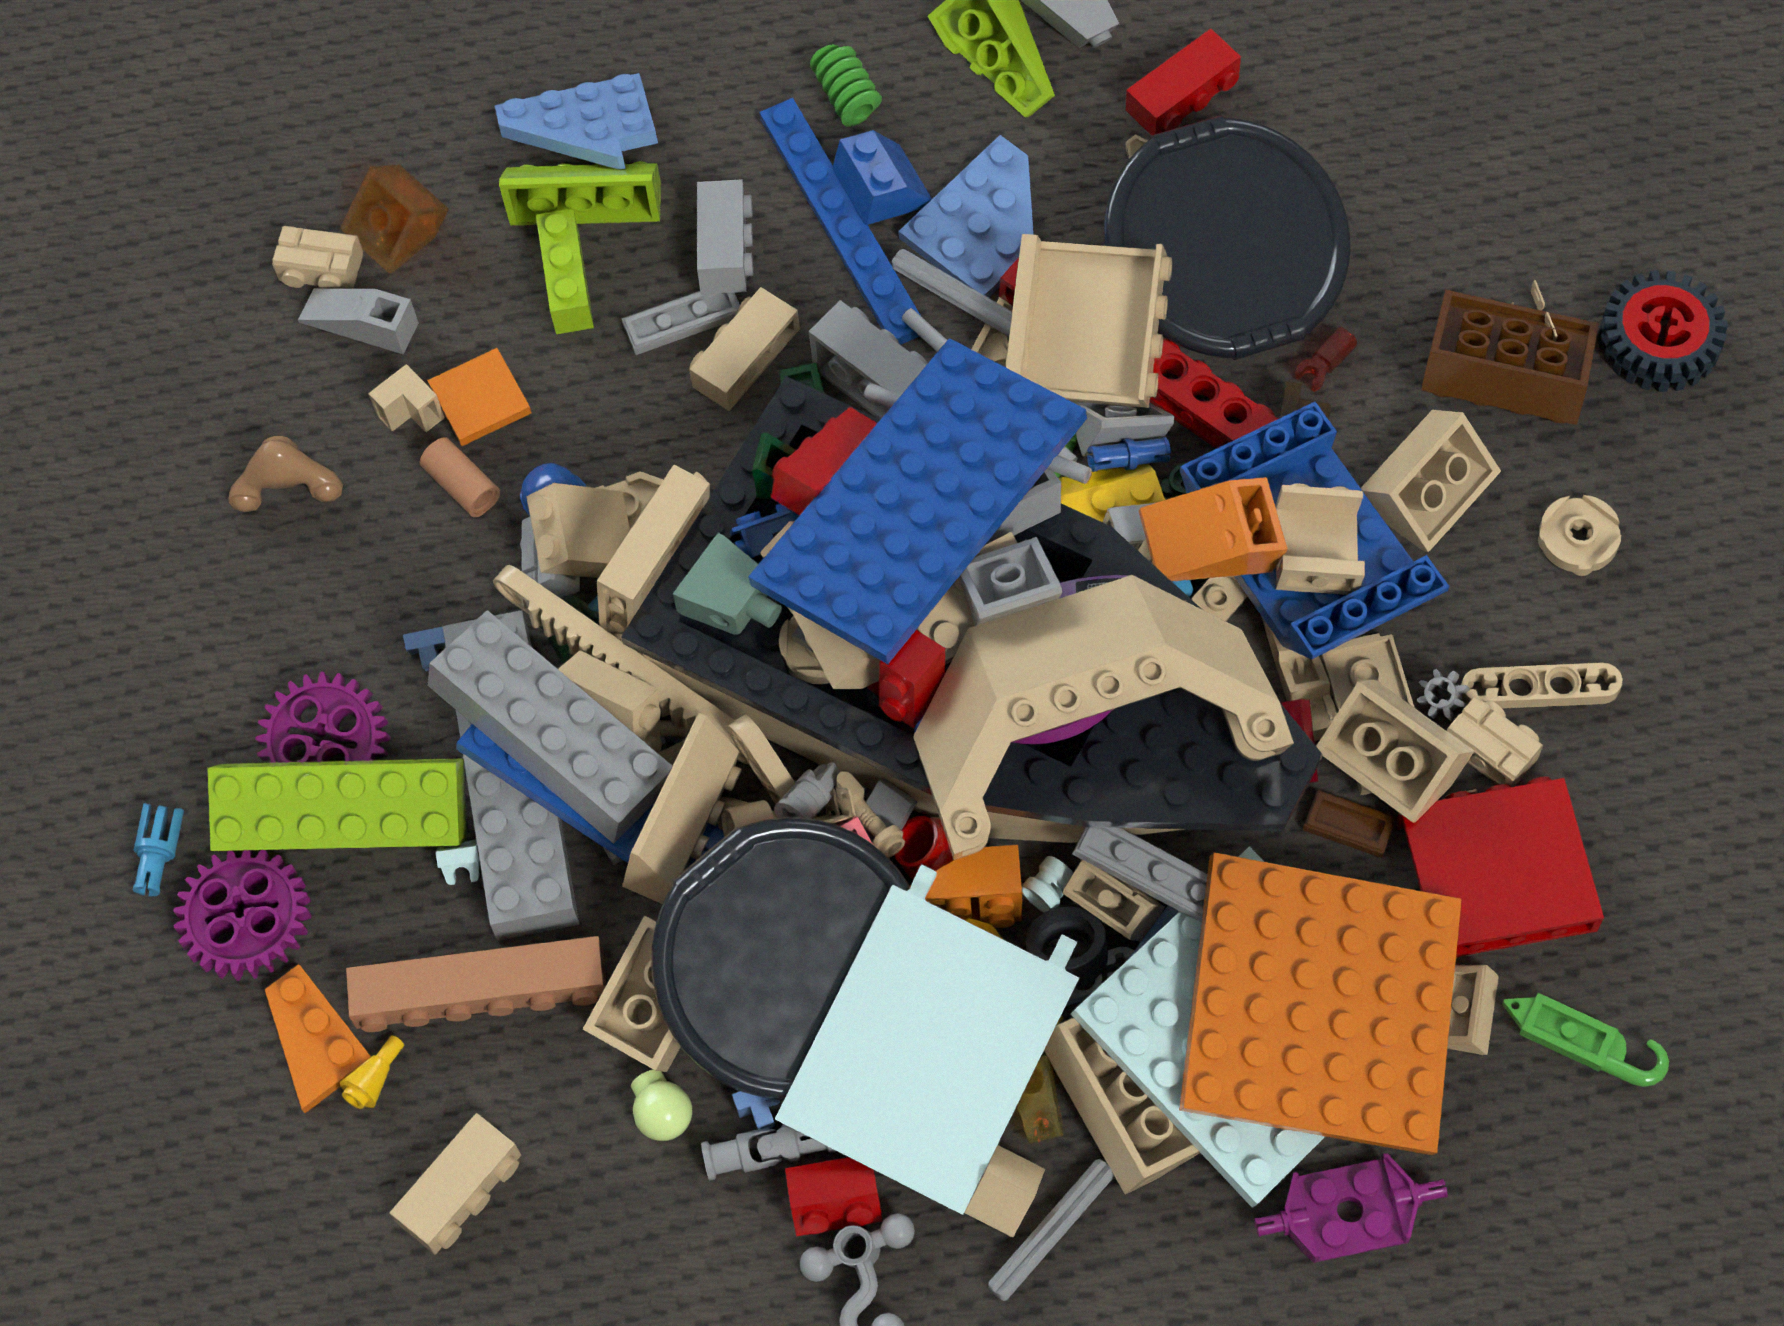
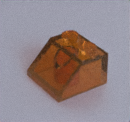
M401 165L370 166L340 229L347 235L358 236L362 249L388 273H393L435 238L449 208Z

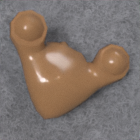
M273 436L263 441L249 461L243 474L231 486L228 502L238 511H254L262 503V488L286 489L301 483L307 485L313 498L321 502L334 501L341 496L343 483L335 472L305 455L288 437Z

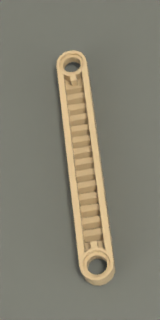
M506 565L493 580L495 587L505 598L530 615L532 627L536 629L543 626L545 636L555 635L557 644L560 646L568 643L572 655L581 650L658 688L660 716L663 718L671 715L672 725L675 727L684 724L685 734L688 735L698 713L707 716L739 750L727 730V726L735 720L644 658L637 651L624 645L621 640L514 566ZM739 750L737 760L744 764H749Z

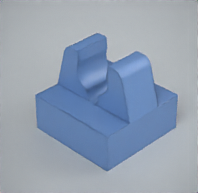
M443 627L403 635L406 651L410 655H420L422 668L425 671H429L430 662L439 655L438 649L446 648Z
M741 1091L732 1094L740 1118L752 1114L758 1130L775 1127L769 1107L779 1104L780 1100L762 1098Z

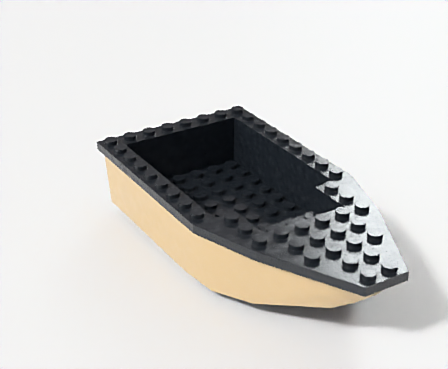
M786 376L621 636L624 645L642 653L644 658L660 667L734 720L742 714L749 716L762 731L766 739L819 765H827L834 762L841 772H849L860 785L872 791L879 780L886 779L917 801L913 811L928 817H939L913 738L915 728L902 720L895 721L888 717L879 706V696H876L867 687L862 689H833L830 683L813 684L790 675L787 666L782 660L779 647V634L782 625L787 619L789 622L794 616L787 606L767 596L768 599L781 605V612L775 623L768 628L751 618L742 632L735 635L681 615L676 610L673 597L674 591L717 533L724 535L735 545L736 541L742 540L740 533L732 536L730 534V530L738 526L736 519L760 511L762 518L777 513L775 506L780 504L779 502L758 499L752 469L761 434L767 432L797 450L807 437L812 438L823 429L830 418H837L849 407L876 423L880 421L876 417ZM1062 503L1061 513L1014 535L1017 543L1037 537L1059 583L1095 576L1133 575L1200 608L1113 527ZM779 532L773 533V534H772V535H773V538H774ZM760 554L751 559L759 564L763 557ZM948 663V664L945 665V673H946V671H947V669H948L950 663ZM1179 687L1115 708L1091 728L1067 739L1045 744L1011 742L983 796L991 824L989 838L1072 843L1078 842L1085 827L1121 828L1133 835L1185 829L1284 831L1321 761L1322 753L1280 703L1294 743L1281 754L1257 761L1246 759L1235 748L1222 708Z

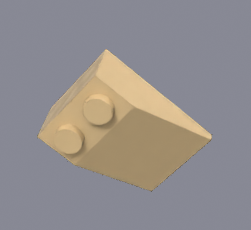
M644 916L583 1030L656 1071L667 1072L680 1049V1045L672 1036L657 1003L651 969L652 942L656 921Z

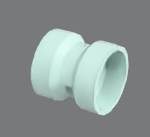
M1047 856L1039 865V873L1035 877H1029L1022 884V893L1030 903L1043 913L1058 908L1060 906V898L1064 895L1062 892L1072 877L1073 872L1057 858Z

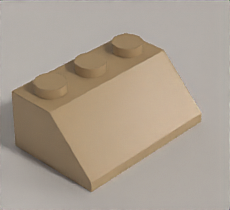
M1431 410L1361 487V490L1388 526L1424 552H1429L1497 477L1501 470L1463 412Z
M1376 680L1357 682L1316 745L1321 751L1322 756L1413 823L1452 786L1475 752Z

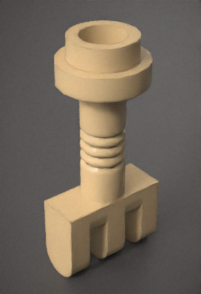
M849 772L839 773L836 778V789L850 788L856 817L859 818L860 822L865 825V828L875 838L872 844L888 858L897 854L905 844V840L902 838V830L897 825L887 827L876 816V813L871 810L870 806L863 799L864 788ZM837 796V804L838 807L841 809L840 801ZM846 811L847 815H851V811Z

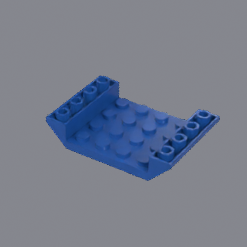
M1316 402L1304 406L1180 467V473L1187 493L1229 480L1267 477L1275 505L1282 485L1300 483L1306 484L1309 487H1346L1349 490H1362L1333 451L1332 445L1337 431ZM1364 492L1357 513L1358 561H1365V577L1360 589L1348 595L1276 590V567L1271 573L1234 576L1281 645L1311 660L1448 591L1450 587L1427 555L1416 561L1411 559Z

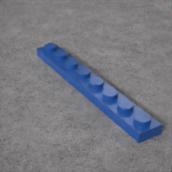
M790 98L759 112L762 124L881 329L891 332L900 345L919 337L915 331L902 321V316L910 308L919 315L920 313L869 226L863 222L832 169L833 165L794 99Z

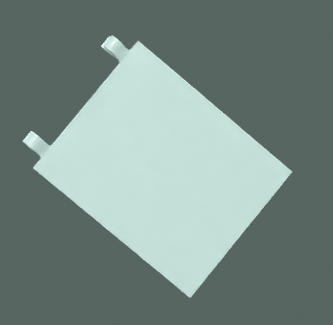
M921 864L909 890L905 891L894 885L891 886L775 1120L963 1215L1079 980V977L1067 972L1065 969L1077 941L1062 934L1050 959L1045 961L927 902L925 897L937 876V872Z

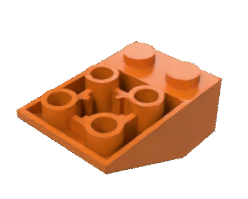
M1267 477L1229 480L1147 505L1138 510L1152 563L1171 581L1271 573L1288 550Z
M1018 845L984 847L975 854L950 862L936 871L937 876L925 897L927 902L965 921L970 918L992 924L994 928H1006L1014 925L1015 921H1022V887Z

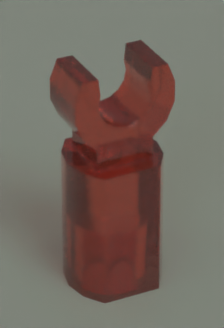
M1338 327L1312 354V359H1306L1299 363L1295 378L1300 380L1304 374L1312 373L1316 377L1311 383V390L1313 392L1319 390L1324 384L1326 373H1332L1356 348L1357 340L1355 336L1343 327Z

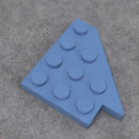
M999 135L898 231L899 239L941 271L989 298L1000 288V277L1019 257L1022 234L1033 235L1028 155Z

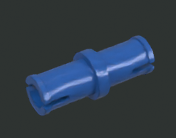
M1166 437L1135 442L1132 438L1122 439L1119 444L1089 446L1087 452L1093 455H1087V460L1092 472L1124 467L1125 470H1133L1137 468V465L1169 462L1170 455H1165V453H1171V449Z

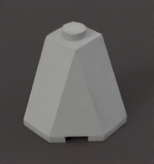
M1021 0L1079 48L1088 43L1091 44L1092 48H1095L1112 38L1110 32L1119 24L1108 0Z

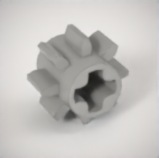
M1434 669L1433 679L1429 682L1420 680V685L1425 688V696L1419 697L1417 702L1421 705H1432L1428 711V716L1431 718H1436L1441 711L1451 721L1454 718L1453 711L1458 707L1464 709L1467 706L1462 701V694L1470 691V688L1467 685H1455L1459 678V674L1455 671H1452L1445 678L1439 670ZM1438 689L1444 691L1447 689L1452 695L1447 701L1445 699L1440 700L1435 694Z

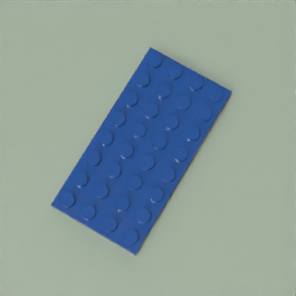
M949 338L833 475L831 481L811 501L748 576L750 585L882 662L889 664L1048 468L1052 460L1061 452L1087 420L1086 409Z

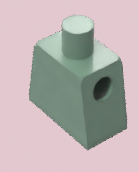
M717 533L673 593L678 613L734 635L741 633L751 618L768 628L771 627L781 612V605L768 599V595L750 585L748 576L758 564L720 533Z

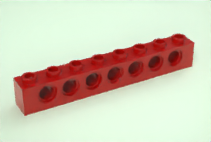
M1019 257L1000 277L999 297L1012 306ZM1163 338L1161 358L1154 359L1153 373H1158L1156 397H1150L1149 402L1174 415V420L1217 449L1278 419L1270 408L1263 404H1256L1246 397L1237 385L1232 382H1224L1214 375L1204 362L1191 359L1181 352L1177 344ZM1172 373L1179 378L1174 380L1167 379L1163 374ZM1204 395L1207 396L1210 400L1202 402L1197 400L1194 396ZM1236 417L1242 423L1233 424L1227 421L1226 418Z

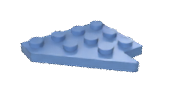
M639 73L633 75L621 74L606 81L597 83L585 82L575 88L561 91L549 90L539 96L525 99L514 98L507 100L503 104L495 105L498 124L503 138L619 170L626 169L622 151L658 143Z

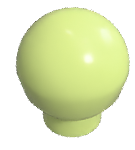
M649 1070L634 1079L631 1084V1088L636 1096L633 1105L635 1124L641 1133L657 1141L672 1140L681 1135L687 1129L692 1118L691 1100L679 1085L666 1081L662 1071Z

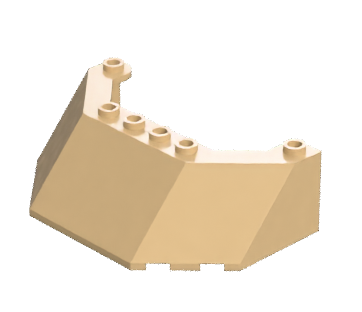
M1133 575L968 628L913 736L953 860L979 852L988 841L991 824L983 796L1011 742L1179 687L1222 708L1235 748L1244 758L1257 761L1283 753L1294 742L1279 699L1242 629Z

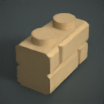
M288 226L282 227L278 240L279 245L276 247L273 257V267L279 281L295 288H300L304 284L316 285L321 289L354 288L358 275L357 272L363 257V250L358 236Z
M1474 697L1446 731L1475 751L1467 763L1497 785L1509 784L1510 787H1515L1537 761L1543 745L1539 742L1538 735L1531 728L1525 725L1516 726L1505 718V712L1498 704L1490 700L1483 702L1478 697Z
M1084 860L1080 862L1062 892L1129 940L1140 942L1160 917L1165 907L1143 891Z

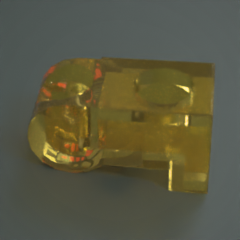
M1045 1055L1040 1057L1017 1104L1019 1115L1021 1114L1024 1130L1030 1144L1064 1136V1125L1054 1083L1053 1066Z

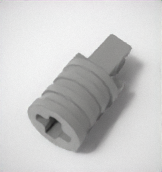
M835 763L819 765L814 771L811 769L806 770L795 782V785L790 788L788 793L775 805L774 811L777 818L814 819L832 797L829 792L836 784L837 775L841 773Z

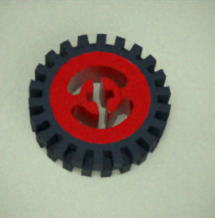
M1659 270L1650 271L1647 281L1643 274L1640 273L1634 275L1632 284L1625 280L1621 283L1619 291L1615 289L1611 294L1600 325L1599 335H1601L1599 344L1601 349H1606L1603 356L1606 362L1609 363L1615 360L1612 370L1617 375H1620L1625 369L1628 371L1625 381L1633 385L1637 377L1644 379L1641 386L1642 389L1650 390L1653 381L1658 382V392H1667L1670 383H1673L1675 391L1684 390L1687 381L1691 386L1699 383L1701 375L1706 378L1711 373L1712 367L1716 365L1727 336L1725 333L1728 324L1727 320H1723L1725 310L1723 305L1716 307L1718 297L1714 292L1706 297L1704 296L1707 286L1701 281L1694 289L1691 288L1690 284L1693 277L1685 274L1682 282L1679 283L1674 281L1675 271L1668 270L1665 280H1660ZM1668 316L1670 318L1666 327L1663 346L1656 345L1660 334L1662 317Z

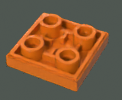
M498 348L427 380L430 389L437 395L441 409L461 446L532 413L528 402Z

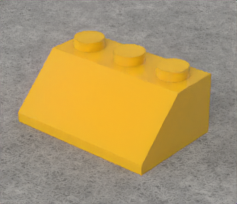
M1149 464L1137 465V468L1133 470H1125L1124 467L1091 472L1090 479L1086 484L1066 476L1059 478L1061 481V503L1103 522L1108 508L1157 503L1165 500L1156 472Z

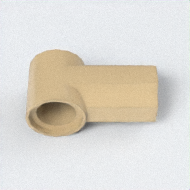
M732 797L720 798V801L724 802L725 806L717 824L719 829L723 830L724 836L735 827L740 828L751 823L774 819L772 810L765 800L748 803Z

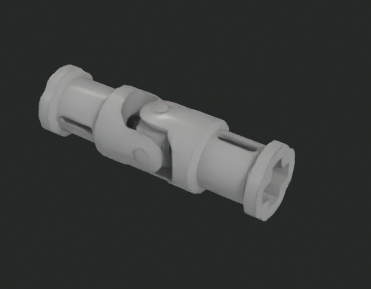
M785 1124L777 1132L776 1129L765 1128L737 1134L736 1139L710 1145L708 1141L701 1142L709 1181L715 1180L717 1174L742 1169L746 1173L775 1166L782 1161V1158L795 1162L799 1161L802 1155L827 1150L830 1154L835 1153L836 1150L813 1138L802 1141L801 1139L808 1138L809 1136ZM754 1137L758 1138L757 1149L763 1161L760 1163L754 1161L750 1154V1142Z

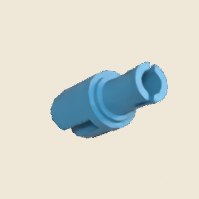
M143 804L133 849L137 856L140 857L137 876L132 889L134 892L145 896L147 881L149 880L147 887L149 896H158L160 894L164 865L175 857L184 814L183 809H174L168 841H164L168 807L160 805L157 807L151 838H147L151 819V804Z

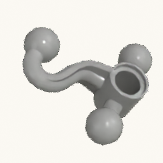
M891 1214L884 1219L881 1228L869 1232L862 1227L848 1226L840 1230L836 1235L833 1244L834 1248L826 1250L823 1247L816 1246L809 1248L803 1253L800 1259V1270L803 1276L810 1281H823L829 1277L833 1267L841 1263L856 1269L861 1284L860 1289L847 1301L841 1310L840 1326H858L857 1317L876 1296L878 1282L873 1264L879 1258L880 1247L885 1245L896 1249L905 1247L913 1239L914 1225L910 1218L904 1214ZM863 1236L866 1241V1251L861 1257L851 1259L848 1254V1244L853 1238ZM884 1313L876 1317L871 1326H904V1323L897 1315Z

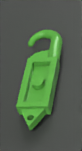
M1540 993L1532 998L1504 999L1502 1003L1503 1007L1521 1029L1519 1035L1598 1072L1602 1070L1632 1085L1641 1087L1657 1084L1663 1080L1668 1072L1669 1059L1667 1052L1661 1044L1652 1039L1647 1041V1046L1656 1054L1657 1063L1652 1070L1644 1071L1624 1062L1626 1042L1623 1035L1618 1032V1029ZM1511 1005H1516L1518 1009H1513Z

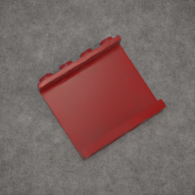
M1546 776L1530 780L1526 785L1510 787L1509 784H1499L1488 788L1486 792L1471 795L1467 791L1455 792L1448 795L1444 800L1436 801L1414 823L1401 813L1398 814L1397 828L1398 830L1405 829L1420 891L1461 899L1456 957L1598 931L1604 915L1564 778L1551 780L1550 777Z

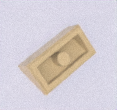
M1455 965L1448 1049L1480 1055L1488 1054L1499 978L1488 965Z

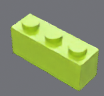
M574 209L536 214L549 308L556 334L594 328L580 235Z

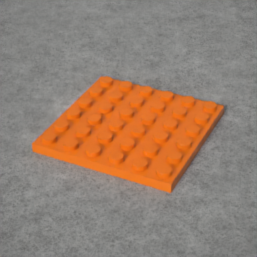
M1213 853L1210 855L1179 1111L1421 1154H1436L1438 1151L1461 899L1225 854Z

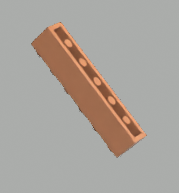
M599 936L346 968L349 1017L357 1029L362 1028L365 1032L383 1031L387 1029V1025L404 1023V1025L409 1027H419L428 1024L429 1019L444 1017L448 1021H464L470 1019L471 1014L488 1012L492 1016H505L513 1013V1009L530 1007V1009L535 1011H545L556 1006L555 1003L570 1001L574 1005H590L598 1001L597 998H600L606 987L604 950Z

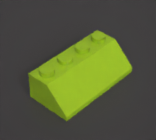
M639 161L625 164L626 169L621 170L597 163L594 165L559 164L557 166L536 167L533 165H522L520 167H507L499 178V187L510 226L537 225L536 214L571 208L574 209L577 224L660 221L661 180L657 163Z

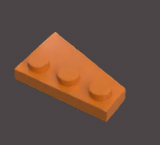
M298 964L267 987L265 993L301 1109L306 1113L341 1087L340 1081L371 1058V1056Z

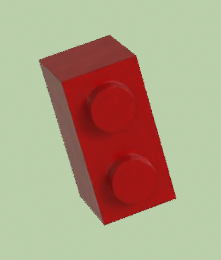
M918 630L911 635L889 664L881 660L879 661V706L891 719L895 721L902 720L913 728L924 716L945 675L946 648Z
M850 1157L785 1168L796 1237L883 1221L874 1169Z

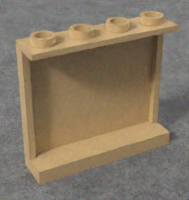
M1022 234L1006 368L1069 401L1149 408L1150 397H1156L1158 390V373H1153L1154 359L1161 358L1163 348V335L1158 334L1159 319L1165 320L1167 314L1168 299L1167 296L1162 295L1164 281H1170L1172 273V257H1167L1163 244H1156V250L1045 242L1041 241L1038 235Z

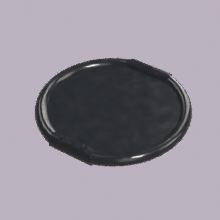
M1221 115L1152 135L1151 139L1143 144L1123 166L1114 182L1106 207L1104 221L1105 246L1156 250V244H1163L1167 257H1172L1170 281H1164L1162 295L1167 296L1168 299L1167 314L1165 320L1159 319L1158 333L1171 342L1197 353L1238 360L1303 340L1333 308L1346 280L1351 251L1350 229L1342 199L1334 183L1319 162L1307 150L1284 134L1262 124L1236 118H1225Z
M785 817L767 819L740 828L735 827L677 876L667 893L655 925L651 969L655 995L663 1019L683 1051L710 1076L729 1087L762 1098L784 1100L891 886L894 885L905 891L910 889L908 882L892 861L872 843L843 827L821 820Z

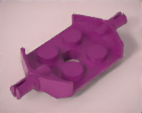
M1386 1153L1383 1154L1382 1159L1302 1176H1299L1298 1172L1293 1173L1284 1211H1280L1276 1215L1254 1218L1255 1228H1257L1258 1237L1283 1231L1284 1236L1289 1235L1299 1250L1313 1263L1409 1243L1418 1207H1421L1424 1201L1443 1197L1447 1198V1188L1444 1187V1179L1423 1184L1414 1183L1391 1156ZM1344 1201H1353L1361 1208L1362 1217L1356 1222H1346L1338 1215V1205Z

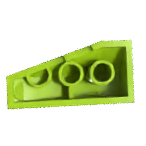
M945 0L928 15L945 47L953 54L960 53L971 63L969 68L977 75L983 73L994 83L995 91L1024 117L1031 116L1055 96L1019 0Z

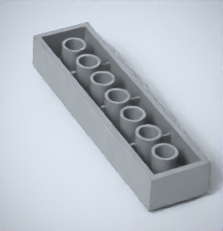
M522 610L495 615L497 619L532 647L529 629ZM477 619L443 626L446 647ZM456 710L461 738L472 723ZM463 754L489 921L497 941L579 925L562 820Z

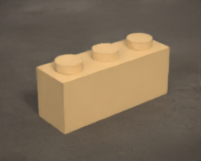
M762 287L752 297L745 298L739 306L737 315L731 322L723 324L716 332L711 345L705 351H700L693 358L689 369L693 388L730 411L799 331L797 309Z
M476 1113L390 1211V1214L399 1226L436 1255L442 1247L447 1249L458 1239L462 1231L460 1226L470 1214L477 1215L484 1209L491 1197L489 1192L499 1180L505 1182L514 1174L519 1165L517 1159L521 1154L514 1142Z

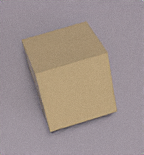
M407 364L368 393L377 417L391 431H394L411 417L427 432L445 418L437 395Z
M997 1145L964 1213L1014 1237L1036 1196L1045 1169Z

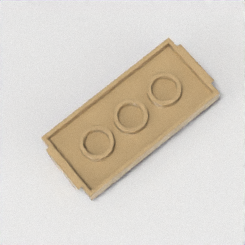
M1377 633L1354 638L1320 655L1330 682V693L1337 713L1357 682L1365 680L1378 681L1414 707L1392 634L1380 637V634ZM1357 782L1360 795L1372 793Z

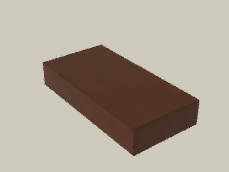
M1317 790L1303 831L1382 858L1397 817Z

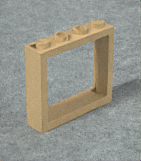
M676 465L672 466L597 580L599 625L621 641L624 631L710 498V483L700 473L695 472L693 475Z

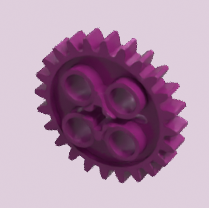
M320 672L317 683H314L305 674L303 676V687L300 688L292 681H289L288 686L291 693L285 696L276 691L275 696L280 702L279 705L275 707L266 704L264 707L272 715L270 720H258V724L267 730V734L256 736L255 740L267 746V748L258 752L257 756L261 760H271L269 763L291 762L290 753L295 746L300 744L306 745V754L297 762H329L336 754H345V761H375L376 757H388V753L379 746V743L389 741L390 736L386 732L379 731V729L386 726L389 722L384 716H375L383 708L378 701L369 703L373 694L367 688L358 693L360 684L355 679H352L345 686V678L339 673L336 674L332 683H330L328 675L324 672ZM317 706L318 712L315 719L308 723H302L301 715L307 707ZM348 715H356L357 720L354 728L348 732H340L339 728L342 719ZM297 728L317 736H324L327 732L335 740L356 742L357 747L351 749L327 740H322L319 744L310 736L289 734V730Z
M244 850L240 858H237L233 851H228L227 860L221 862L215 854L212 855L213 867L207 869L199 864L197 868L201 877L198 880L191 877L185 879L191 887V891L178 892L177 894L185 904V906H179L173 910L175 915L182 920L174 924L177 933L183 935L178 940L184 950L190 949L187 955L193 963L200 961V966L206 973L215 966V972L221 979L225 977L229 969H231L236 981H240L243 971L247 969L254 979L258 978L259 966L262 965L271 973L274 972L272 960L277 957L287 963L289 960L284 950L287 947L299 950L300 946L294 938L295 935L308 934L306 927L300 922L312 917L308 908L302 907L311 902L307 892H301L306 887L301 877L295 878L297 872L292 864L284 867L285 862L280 855L275 856L270 861V856L266 850H261L256 858H254L251 850ZM268 884L267 889L262 894L251 895L257 885ZM227 894L226 899L221 904L211 905L212 899L215 896ZM276 903H279L276 908H272ZM247 908L244 910V916L238 918L241 916V910ZM213 918V920L209 924H207V921ZM268 921L275 922L274 927L269 932L258 933L263 923ZM227 931L234 932L233 937L228 942L223 944L217 943L218 938Z

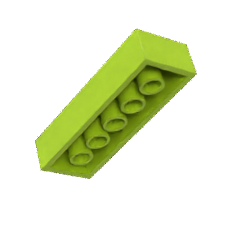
M464 759L218 764L208 768L211 851L459 846L467 841Z

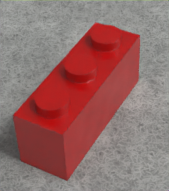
M1209 29L1126 90L1125 111L1151 136L1176 129L1184 117L1192 111H1201L1207 106L1214 95L1221 90L1228 91L1237 83L1241 56L1218 34Z
M851 407L837 418H830L820 432L812 438L807 437L788 458L783 457L777 462L772 472L774 483L771 498L801 515L877 423Z

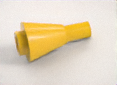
M391 1035L376 1055H373L341 1080L340 1086L343 1089V1098L358 1109H363L364 1106L374 1108L390 1070V1064L404 1047V1043L396 1036Z

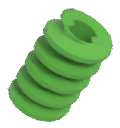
M834 44L816 51L811 58L810 68L816 74V78L822 85L823 91L828 95L830 103L835 107V112L841 118L842 124L845 127H849L865 121L879 107L882 96L878 91H875V84L869 80L868 72L862 69V62L859 58H856V51L850 46L839 47Z

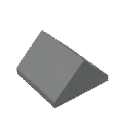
M1073 402L1085 408L1087 420L1076 432L1082 457L1093 455L1087 452L1089 446L1119 444L1122 439L1132 438L1135 442L1165 437L1174 424V415L1150 402L1149 408Z
M1037 537L976 556L959 576L975 626L1057 600L1063 593L1061 585Z

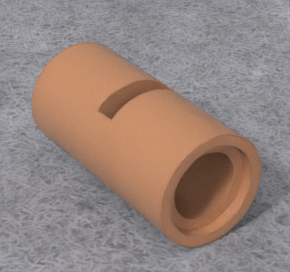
M448 438L437 439L423 452L420 458V466L472 517L482 516L496 504L500 497V489Z

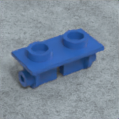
M778 504L775 506L777 510L775 514L762 518L760 511L736 519L738 526L732 528L730 534L732 536L740 533L742 540L736 541L735 545L750 558H754V556L760 555L763 548L773 539V533L780 532L789 521H795L800 515L784 505Z

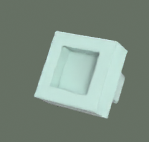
M477 840L465 841L459 846H439L435 851L437 866L442 869L447 884L454 885L456 883L455 870L459 867H464L469 871L471 882L478 880L480 876V859Z

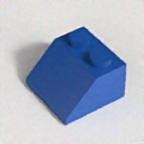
M874 130L840 139L832 169L865 225L920 210L932 200L903 149L896 142Z

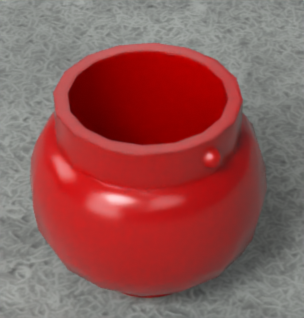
M918 816L905 823L902 828V838L905 840V844L895 854V858L912 881L921 864L937 871L954 861L940 817L928 818Z

